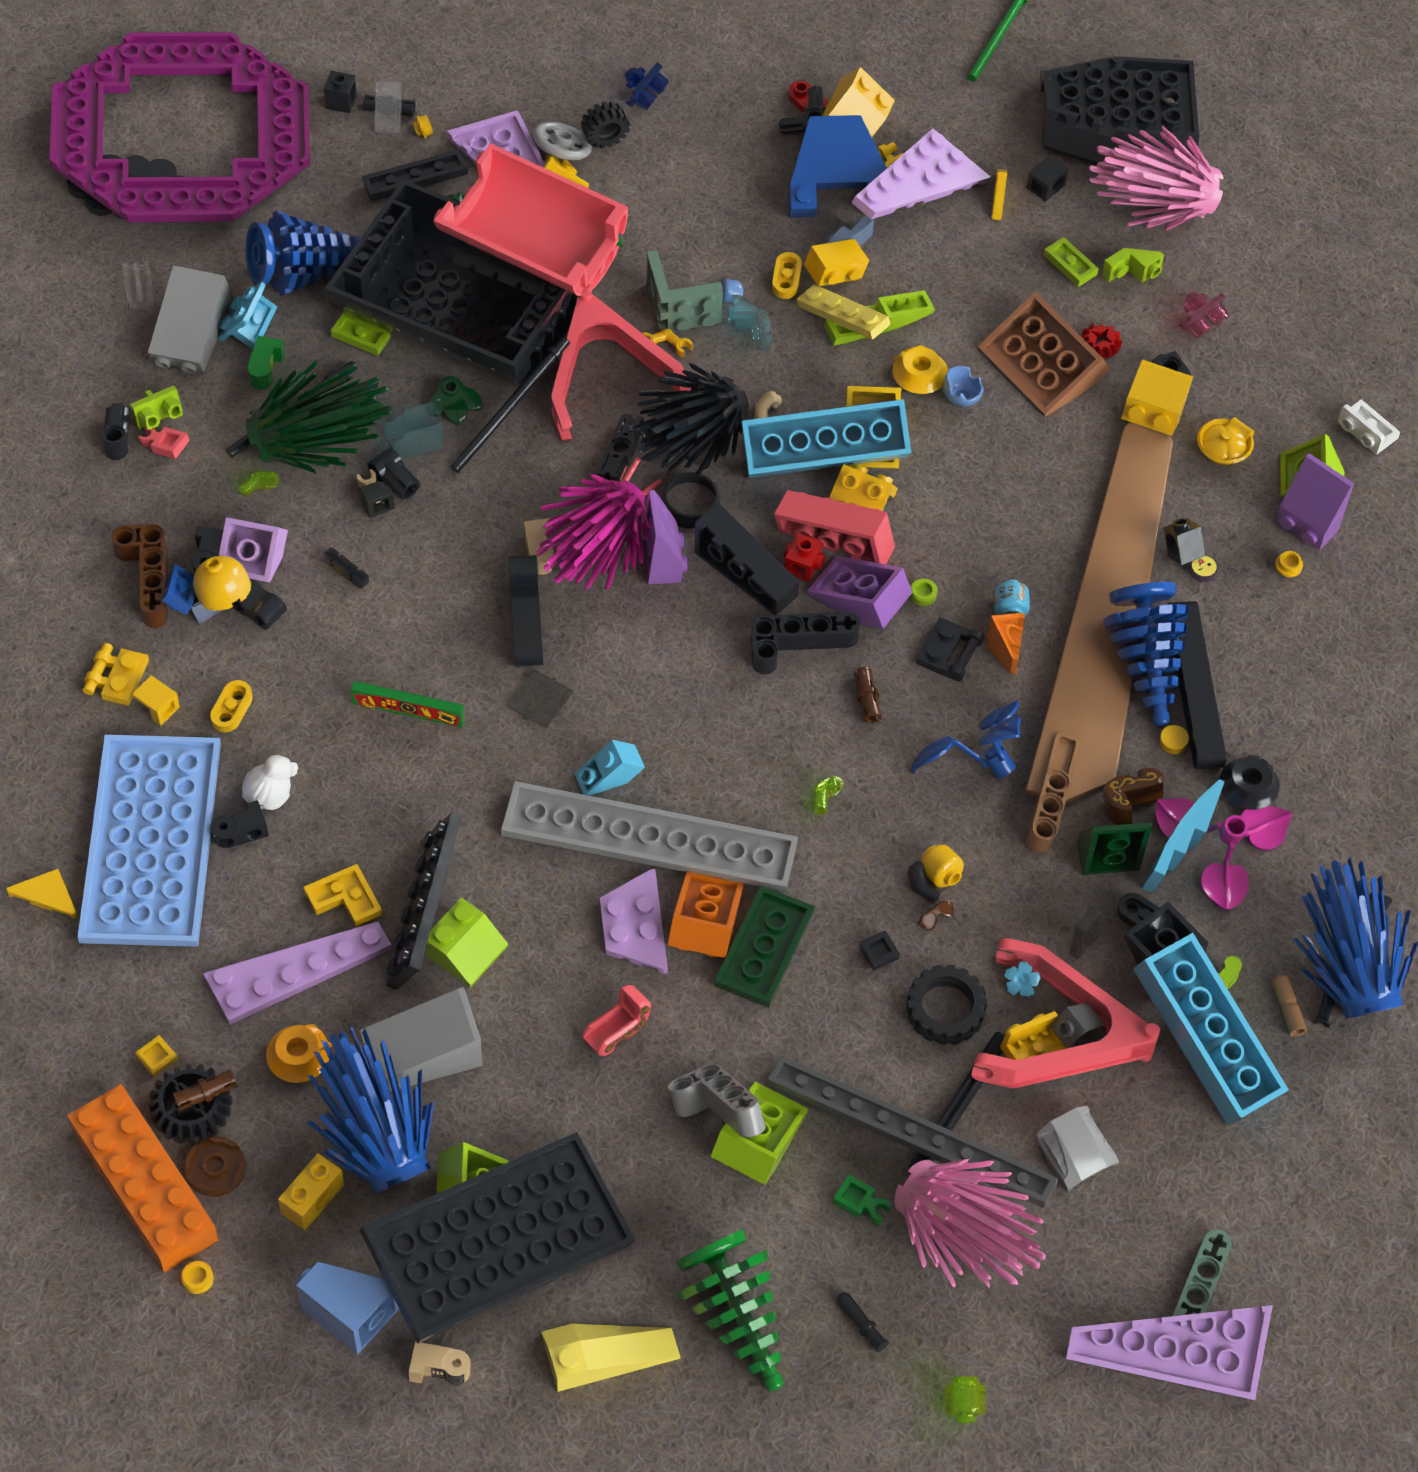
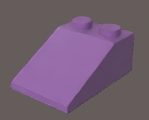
M1309 453L1280 504L1276 521L1285 530H1290L1301 537L1307 545L1314 546L1320 550L1339 531L1354 483Z
M649 490L646 516L651 529L647 528L648 541L642 533L648 584L681 582L683 572H687V557L681 553V549L684 548L683 533H678L677 521L656 491Z
M836 556L808 589L807 593L812 598L839 613L849 612L855 614L859 618L861 625L884 629L912 594V590L902 567Z

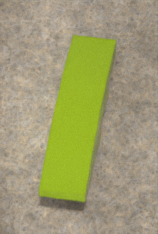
M925 290L879 297L876 305L866 306L889 317L890 325L881 333L913 323L933 314L935 311ZM827 319L825 321L824 328L833 346L867 338Z

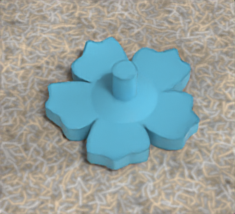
M1020 961L1018 969L1015 966L1006 969L1004 976L1011 980L1006 983L1008 987L1007 992L1015 995L1020 990L1021 996L1030 997L1034 994L1032 986H1037L1041 980L1039 972H1031L1033 968L1027 961Z

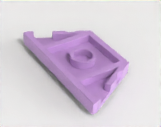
M651 869L600 897L605 953L618 959H627L630 963L639 966L644 964L656 968L658 972L666 974L668 973L656 871Z

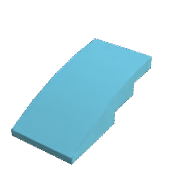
M1218 780L1181 819L1155 859L1142 889L1154 892L1165 876L1166 871L1170 870L1173 872L1186 854L1187 849L1192 851L1195 849L1208 829L1224 781Z

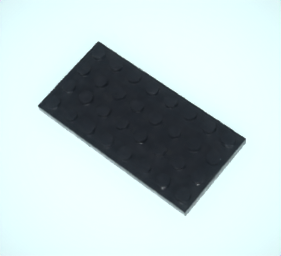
M578 1132L364 1225L359 1230L417 1344L626 1248L636 1241Z

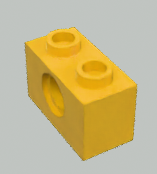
M317 1153L278 1198L281 1214L305 1231L344 1186L342 1169Z

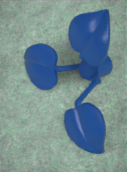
M1016 700L1006 706L997 708L980 722L979 728L981 730L990 728L991 731L984 734L978 740L979 746L989 743L993 744L984 752L985 759L981 758L957 739L946 736L930 743L917 755L912 765V773L915 774L917 768L944 755L952 746H957L978 761L983 768L989 766L997 779L1007 776L1016 768V765L1006 752L1001 740L1020 738L1019 727L1021 718L1019 715L1012 716L1018 709L1020 702Z

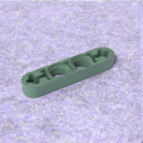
M1214 1229L1205 1235L1173 1316L1185 1315L1186 1311L1192 1314L1205 1313L1232 1245L1230 1236L1223 1230ZM1217 1239L1221 1241V1247L1218 1249L1215 1258H1213L1209 1254L1213 1247L1212 1243ZM1201 1265H1209L1215 1274L1211 1278H1203L1198 1273L1197 1268ZM1191 1291L1199 1292L1203 1296L1204 1302L1200 1305L1190 1303L1187 1299V1293Z

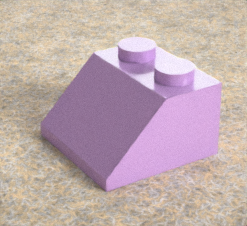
M226 517L219 556H230L240 562L250 579L270 583L283 558L288 530Z

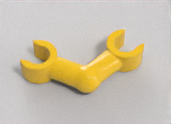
M666 328L654 334L642 333L655 344L663 341L669 342L676 348V354L680 357L685 355V351L681 347H687L693 351L692 341L687 338H679L671 329Z

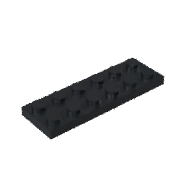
M453 812L444 820H439L435 828L425 834L422 841V847L425 849L423 856H420L415 866V872L418 873L416 881H413L408 891V897L411 898L410 903L402 913L400 920L401 923H404L402 931L398 933L393 944V948L396 949L395 956L390 960L386 969V974L389 975L386 986L398 990L420 970L462 816Z

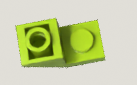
M1123 248L1105 260L1102 277L1110 282L1116 277H1123L1129 271L1141 283L1149 278L1154 279L1162 271L1164 254L1159 251Z

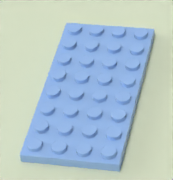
M137 735L104 736L78 930L79 943L199 946L211 839V823L213 821L221 750L220 738Z

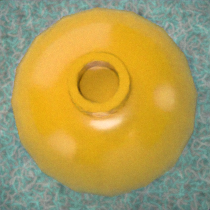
M222 555L209 558L198 566L193 578V588L198 601L202 603L204 608L220 611L232 608V603L239 598L241 602L246 599L251 590V581L240 562L230 556Z

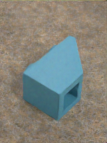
M611 740L574 774L583 794L591 796L627 784L645 766L634 744Z

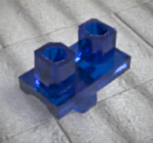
M657 62L646 76H644L645 70L642 67L638 69L629 68L626 71V86L629 89L635 87L632 92L633 95L626 104L633 107L635 103H638L647 110L650 108L657 96L649 91L648 88L650 87L658 94H661L670 82L660 73L663 68L661 64Z

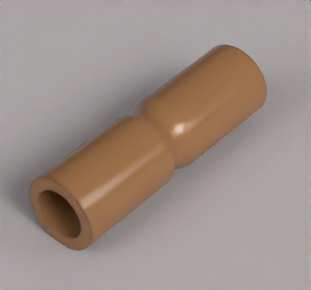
M1288 976L1276 977L1271 983L1278 1003L1282 1007V1014L1291 1036L1304 1034L1307 1031V1027L1301 1010L1296 1004L1297 1000Z

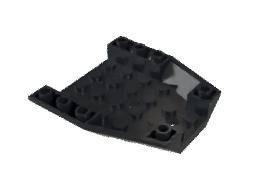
M1111 56L1040 70V92H1044L1045 119L1042 128L1044 149L1097 165L1098 162H1103L1105 157H1108L1097 152L1098 146H1104L1113 150L1115 147L1119 148L1118 145L1120 144L1111 140L1112 137L1142 149L1143 147L1131 141L1128 135L1130 134L1160 149L1139 133L1140 130H1143L1174 151V148L1160 135V132H1163V125L1195 157L1187 146L1189 136L1199 146L1193 61ZM1064 93H1073L1074 97H1069ZM1116 95H1121V96H1123L1125 99H1124V100H1120V99H1117L1115 96H1116ZM1172 98L1175 102H1168L1165 99Z

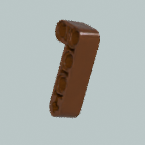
M157 524L119 526L114 529L111 535L115 555L123 561L139 560L140 608L143 622L150 628H159L165 625L168 620V605L162 601L168 579V555L164 529Z

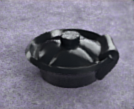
M1251 754L1247 758H1239L1228 763L1223 768L1219 780L1224 781L1221 790L1223 795L1232 804L1244 809L1256 810L1267 807L1277 798L1280 789L1279 779L1274 772L1273 765H1269L1260 756Z

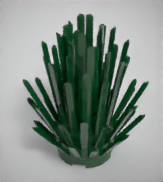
M315 360L303 373L301 371L297 376L296 370L292 371L282 385V378L280 377L258 409L249 412L252 416L246 419V427L251 445L257 444L258 449L262 453L258 457L265 463L278 460L315 474L316 471L311 465L302 462L330 467V464L348 467L346 463L341 462L342 460L339 457L307 453H358V449L326 448L321 446L361 442L362 440L379 438L378 434L367 435L366 433L370 429L362 427L375 425L376 423L373 421L380 420L382 416L392 413L391 406L383 407L382 402L375 401V396L387 392L388 388L386 386L378 388L379 383L376 382L380 378L374 377L360 384V379L326 393L351 380V376L345 375L355 370L356 366H352L337 375H333L299 396H294L316 378V372L308 378L306 377L317 365L318 360Z

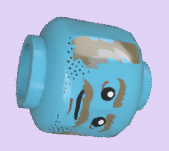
M1011 579L1006 580L995 588L993 598L996 615L1024 613L1026 616L1030 610L1029 589L1024 584Z

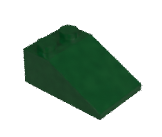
M1151 822L1098 826L1080 831L1077 848L1082 875L1140 871L1152 829Z

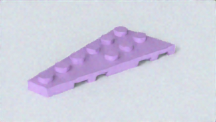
M518 110L446 131L447 138L474 164H476L479 153L485 151L488 145L492 143L544 168L545 163Z
M931 129L858 193L851 203L870 219L893 213L896 209L904 206L905 208L913 207L915 203L920 201L926 203L951 195L959 189L968 190L972 185L978 183L979 185H984L991 177L965 156L962 151L947 141L943 135Z
M1273 1305L1072 1327L1065 1359L1255 1400Z

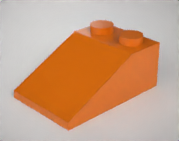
M687 871L673 915L668 946L676 947L683 951L690 950L703 953L710 957L726 958L744 883Z

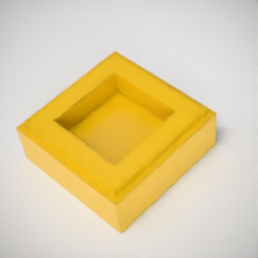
M160 1035L135 1052L136 1058L153 1077L178 1060V1056Z

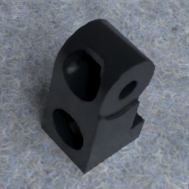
M197 526L194 536L199 550L192 558L194 574L198 566L205 560L219 556L224 530Z
M258 800L247 803V811L232 816H219L212 821L211 832L217 846L231 848L269 836Z

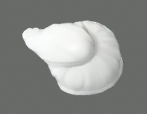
M272 755L264 764L253 768L247 773L243 781L242 797L244 803L247 805V803L258 800L261 809L275 810L280 808L290 797V778L297 774V763L290 762L287 757L281 755Z

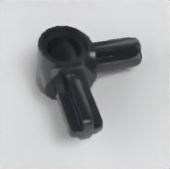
M815 85L808 89V108L805 109V112H802V116L780 119L779 128L781 133L803 131L805 134L809 118L811 116L823 115L826 108L823 107L822 87Z

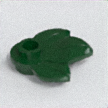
M446 376L439 381L437 392L430 397L428 409L432 417L444 413L453 424L460 426L466 418L468 409L473 411L482 409V401L474 389L463 386L461 380L454 376ZM452 385L455 387V390L448 391L446 386Z

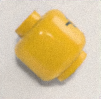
M944 844L933 845L922 854L921 862L925 868V876L935 886L944 888L953 886L960 881L964 863L949 846Z

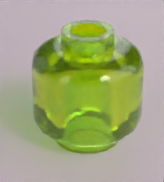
M976 1376L952 1377L953 1382L945 1386L946 1413L949 1416L957 1417V1423H976V1417L983 1416L987 1411L986 1386L978 1382V1377Z

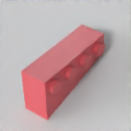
M787 490L774 513L778 531L796 537L798 533L815 537L823 542V547L826 550L835 553L838 549L851 554L853 559H864L869 562L886 564L895 548L887 512L879 509H870L853 503H844L830 498L808 495L804 492Z

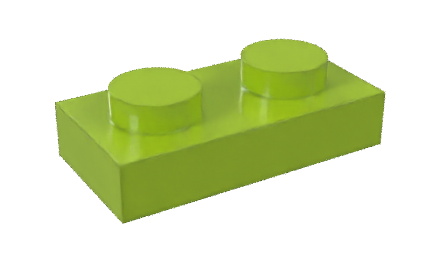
M1065 237L1044 250L1043 256L1077 287H1080L1098 274L1099 268Z
M342 313L331 329V337L376 356L381 353L391 338L389 331L346 313Z

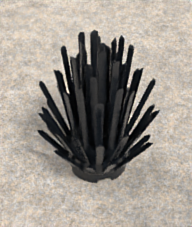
M689 363L692 369L703 376L688 370L682 371L685 375L664 371L663 373L666 376L661 377L659 383L692 389L684 391L639 392V396H657L658 398L641 401L637 405L644 406L665 402V404L642 409L640 415L646 414L654 418L630 426L628 432L636 431L638 435H643L641 440L642 446L638 448L642 453L657 446L656 449L641 457L643 462H650L670 450L667 458L662 461V469H666L689 447L700 440L673 463L667 472L673 471L685 459L688 462L684 467H691L707 445L715 438L713 445L695 474V478H697L704 469L709 467L713 457L715 463L720 455L724 457L727 454L732 435L731 452L733 456L735 455L739 432L742 434V421L748 415L749 404L745 391H740L733 383L735 380L728 377H720L713 371L710 374L697 365Z

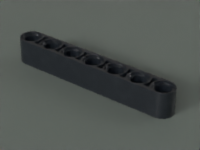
M1168 602L1167 605L1181 604L1186 605V607L1189 606L1187 619L1180 621L1184 625L1188 624L1186 634L1173 640L1185 642L1183 652L1174 655V658L1181 659L1177 676L1194 769L1224 768L1226 752L1198 602Z

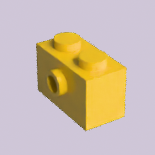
M850 239L811 246L804 266L819 287L861 279L869 259L857 241Z

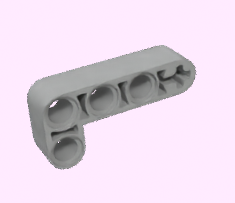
M717 1064L703 1066L668 1084L674 1110L679 1117L692 1116L710 1108L742 1137L759 1135L766 1128L757 1097Z

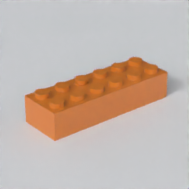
M122 1084L67 1115L74 1135L164 1273L219 1241L214 1223Z

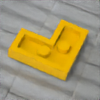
M358 864L303 887L304 893L316 916L344 904L355 927L383 915L382 909Z

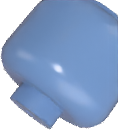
M727 278L721 281L723 288L722 301H740L741 297H743L741 282Z

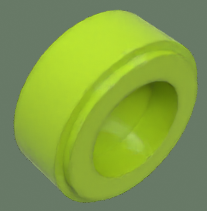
M924 578L917 579L910 586L912 590L910 599L915 604L928 606L935 602L938 589L933 581Z

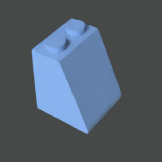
M317 1262L312 1269L307 1268L297 1280L296 1287L301 1309L357 1355L399 1310L383 1278Z

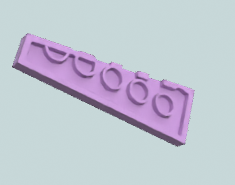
M374 922L204 973V979L227 1022L231 1025L391 950L392 945L379 922Z

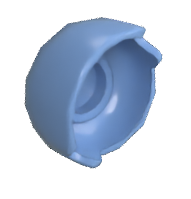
M954 366L948 369L943 381L944 396L951 403L960 407H969L979 402L984 391L981 378H974L971 375L970 368L967 366Z

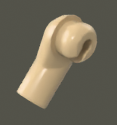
M775 391L766 392L755 403L754 419L768 417L770 407L776 409L781 405V396L776 394Z

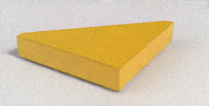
M546 153L545 169L586 188L589 187V183L576 176L577 170L568 160L562 161L560 158Z
M996 170L991 214L993 220H1001L1007 170Z
M59 869L6 888L9 897L14 896L29 901L30 904L43 909L58 911L71 916L72 919L77 918V913Z

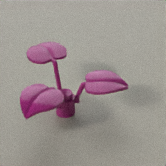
M1183 798L1158 799L1156 801V822L1160 831L1167 839L1194 805L1193 801ZM1273 806L1256 810L1246 809L1241 816L1232 815L1226 819L1224 824L1218 822L1216 825L1208 827L1206 833L1219 830L1220 839L1228 845L1223 865L1212 863L1204 869L1201 875L1200 883L1202 890L1212 902L1223 910H1231L1241 903L1248 891L1249 878L1242 866H1229L1235 845L1243 837L1248 836L1251 845L1257 849H1275L1283 842L1286 836L1292 812Z

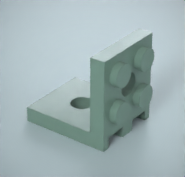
M658 251L647 252L646 286L659 331L666 328L672 331H685L693 327H709L721 323L723 300L721 282L669 290Z

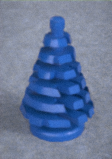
M274 211L272 213L273 218L269 219L268 225L261 222H253L249 226L245 244L247 270L254 285L259 284L261 281L266 285L270 282L275 292H279V296L290 293L292 289L298 290L307 284L318 282L322 277L328 278L333 276L335 269L338 270L360 238L355 236L349 237L348 234L340 231H335L332 234L331 228L319 227L318 224L309 221L304 222L303 219L293 216L289 217L288 214ZM277 273V279L271 280L273 274Z
M1173 582L1137 584L1110 592L1109 600L1111 604L1124 607L1136 606V609L1114 613L1103 619L1106 630L1117 631L1109 636L1113 645L1129 646L1116 652L1120 659L1126 662L1145 661L1128 665L1126 670L1130 677L1147 676V679L1136 681L1133 685L1136 692L1150 693V696L1141 700L1145 708H1153L1152 718L1156 726H1165L1170 723L1167 706L1173 704L1175 694L1167 695L1165 690L1178 686V677L1163 676V673L1174 672L1180 668L1181 659H1169L1166 657L1183 652L1185 642L1173 639L1184 636L1188 625H1184L1180 621L1187 619L1189 606L1169 604L1153 607V603L1170 599L1176 594L1177 588Z

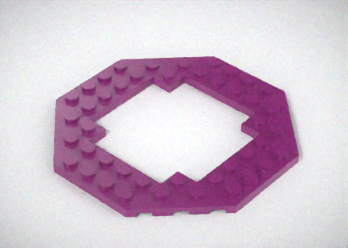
M130 32L123 37V42L115 47L111 45L99 53L94 62L89 65L87 63L83 64L71 73L69 79L63 83L58 81L52 86L50 167L126 222H233L310 165L308 84L302 80L297 81L292 78L290 72L276 62L270 63L264 58L263 53L251 45L246 46L241 43L239 37L232 32ZM130 75H232V93L257 92L258 158H232L233 177H129L128 159H103L104 93H130Z

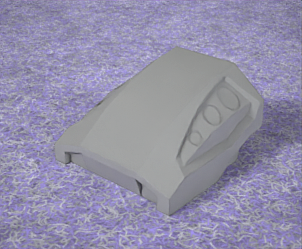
M1088 1106L1076 1107L1050 1121L1036 1133L1035 1140L1043 1151L1050 1168L1067 1192L1085 1179L1119 1163L1115 1152L1091 1117Z

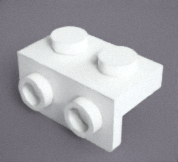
M1362 399L1352 407L1346 404L1341 409L1338 423L1345 431L1350 432L1364 447L1369 448L1376 455L1399 438L1400 431Z

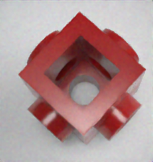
M798 533L794 541H789L785 548L784 567L793 573L796 578L810 583L816 569L821 570L826 558V554L822 553L823 542L815 537Z

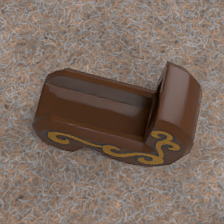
M1143 768L1137 771L1138 777L1124 775L1109 780L1104 787V809L1107 818L1115 825L1132 824V807L1153 803L1158 799H1162L1164 796V776L1161 771L1155 768Z

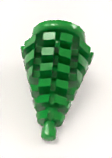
M744 1229L677 1260L675 1263L680 1271H687L704 1263L709 1266L712 1275L676 1294L684 1301L719 1285L721 1293L690 1309L697 1316L727 1302L729 1311L704 1324L710 1330H713L735 1319L738 1328L718 1337V1339L726 1345L743 1337L746 1346L732 1352V1354L738 1360L751 1354L755 1363L746 1368L752 1375L760 1372L767 1391L771 1392L780 1389L784 1384L781 1374L777 1372L774 1365L781 1361L780 1351L770 1355L767 1346L779 1341L778 1330L762 1338L759 1328L776 1321L775 1310L755 1320L750 1311L773 1301V1290L748 1302H745L742 1295L770 1281V1270L738 1285L734 1278L744 1271L769 1260L768 1250L729 1266L726 1253L747 1240V1235Z

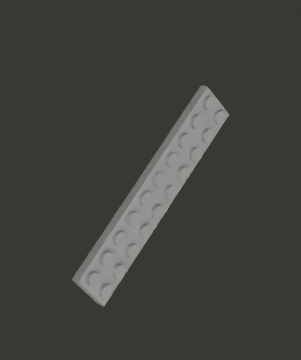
M517 781L514 783L501 829V836L682 872L690 871L747 885L764 886L787 892L798 843V837Z

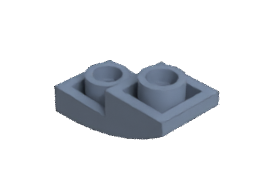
M865 215L859 222L856 221L850 229L842 226L836 233H832L828 237L826 243L855 239L859 246H861L873 235L874 219H870Z

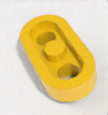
M785 252L776 259L772 292L778 298L790 299L798 292L802 260L797 254Z
M235 680L229 682L224 687L210 714L212 726L217 731L227 733L239 726L253 699L251 687L248 683ZM236 696H242V697H243V698L240 699V700H235V699H234V697H236ZM224 718H229V719H230V720L227 721V722H222V721H221V720L224 719Z

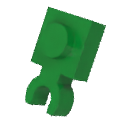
M851 1175L847 1176L832 1202L857 1218H860L863 1212L867 1213L870 1221L876 1225L882 1224L883 1217L878 1215L875 1210L883 1209L888 1213L891 1210V1203L883 1198L874 1199L875 1189Z

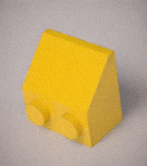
M1142 359L1128 394L1121 419L1172 436L1180 421L1193 376Z

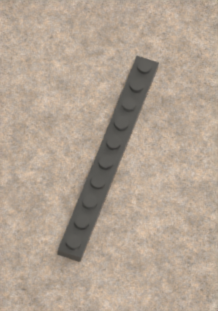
M780 1057L768 1077V1086L941 1163L969 1159L967 1163L994 1161L988 1167L959 1171L1010 1172L1012 1174L1009 1177H997L1008 1179V1183H986L1002 1190L1026 1194L1029 1197L1026 1201L1045 1208L1057 1185L1058 1178L786 1057Z

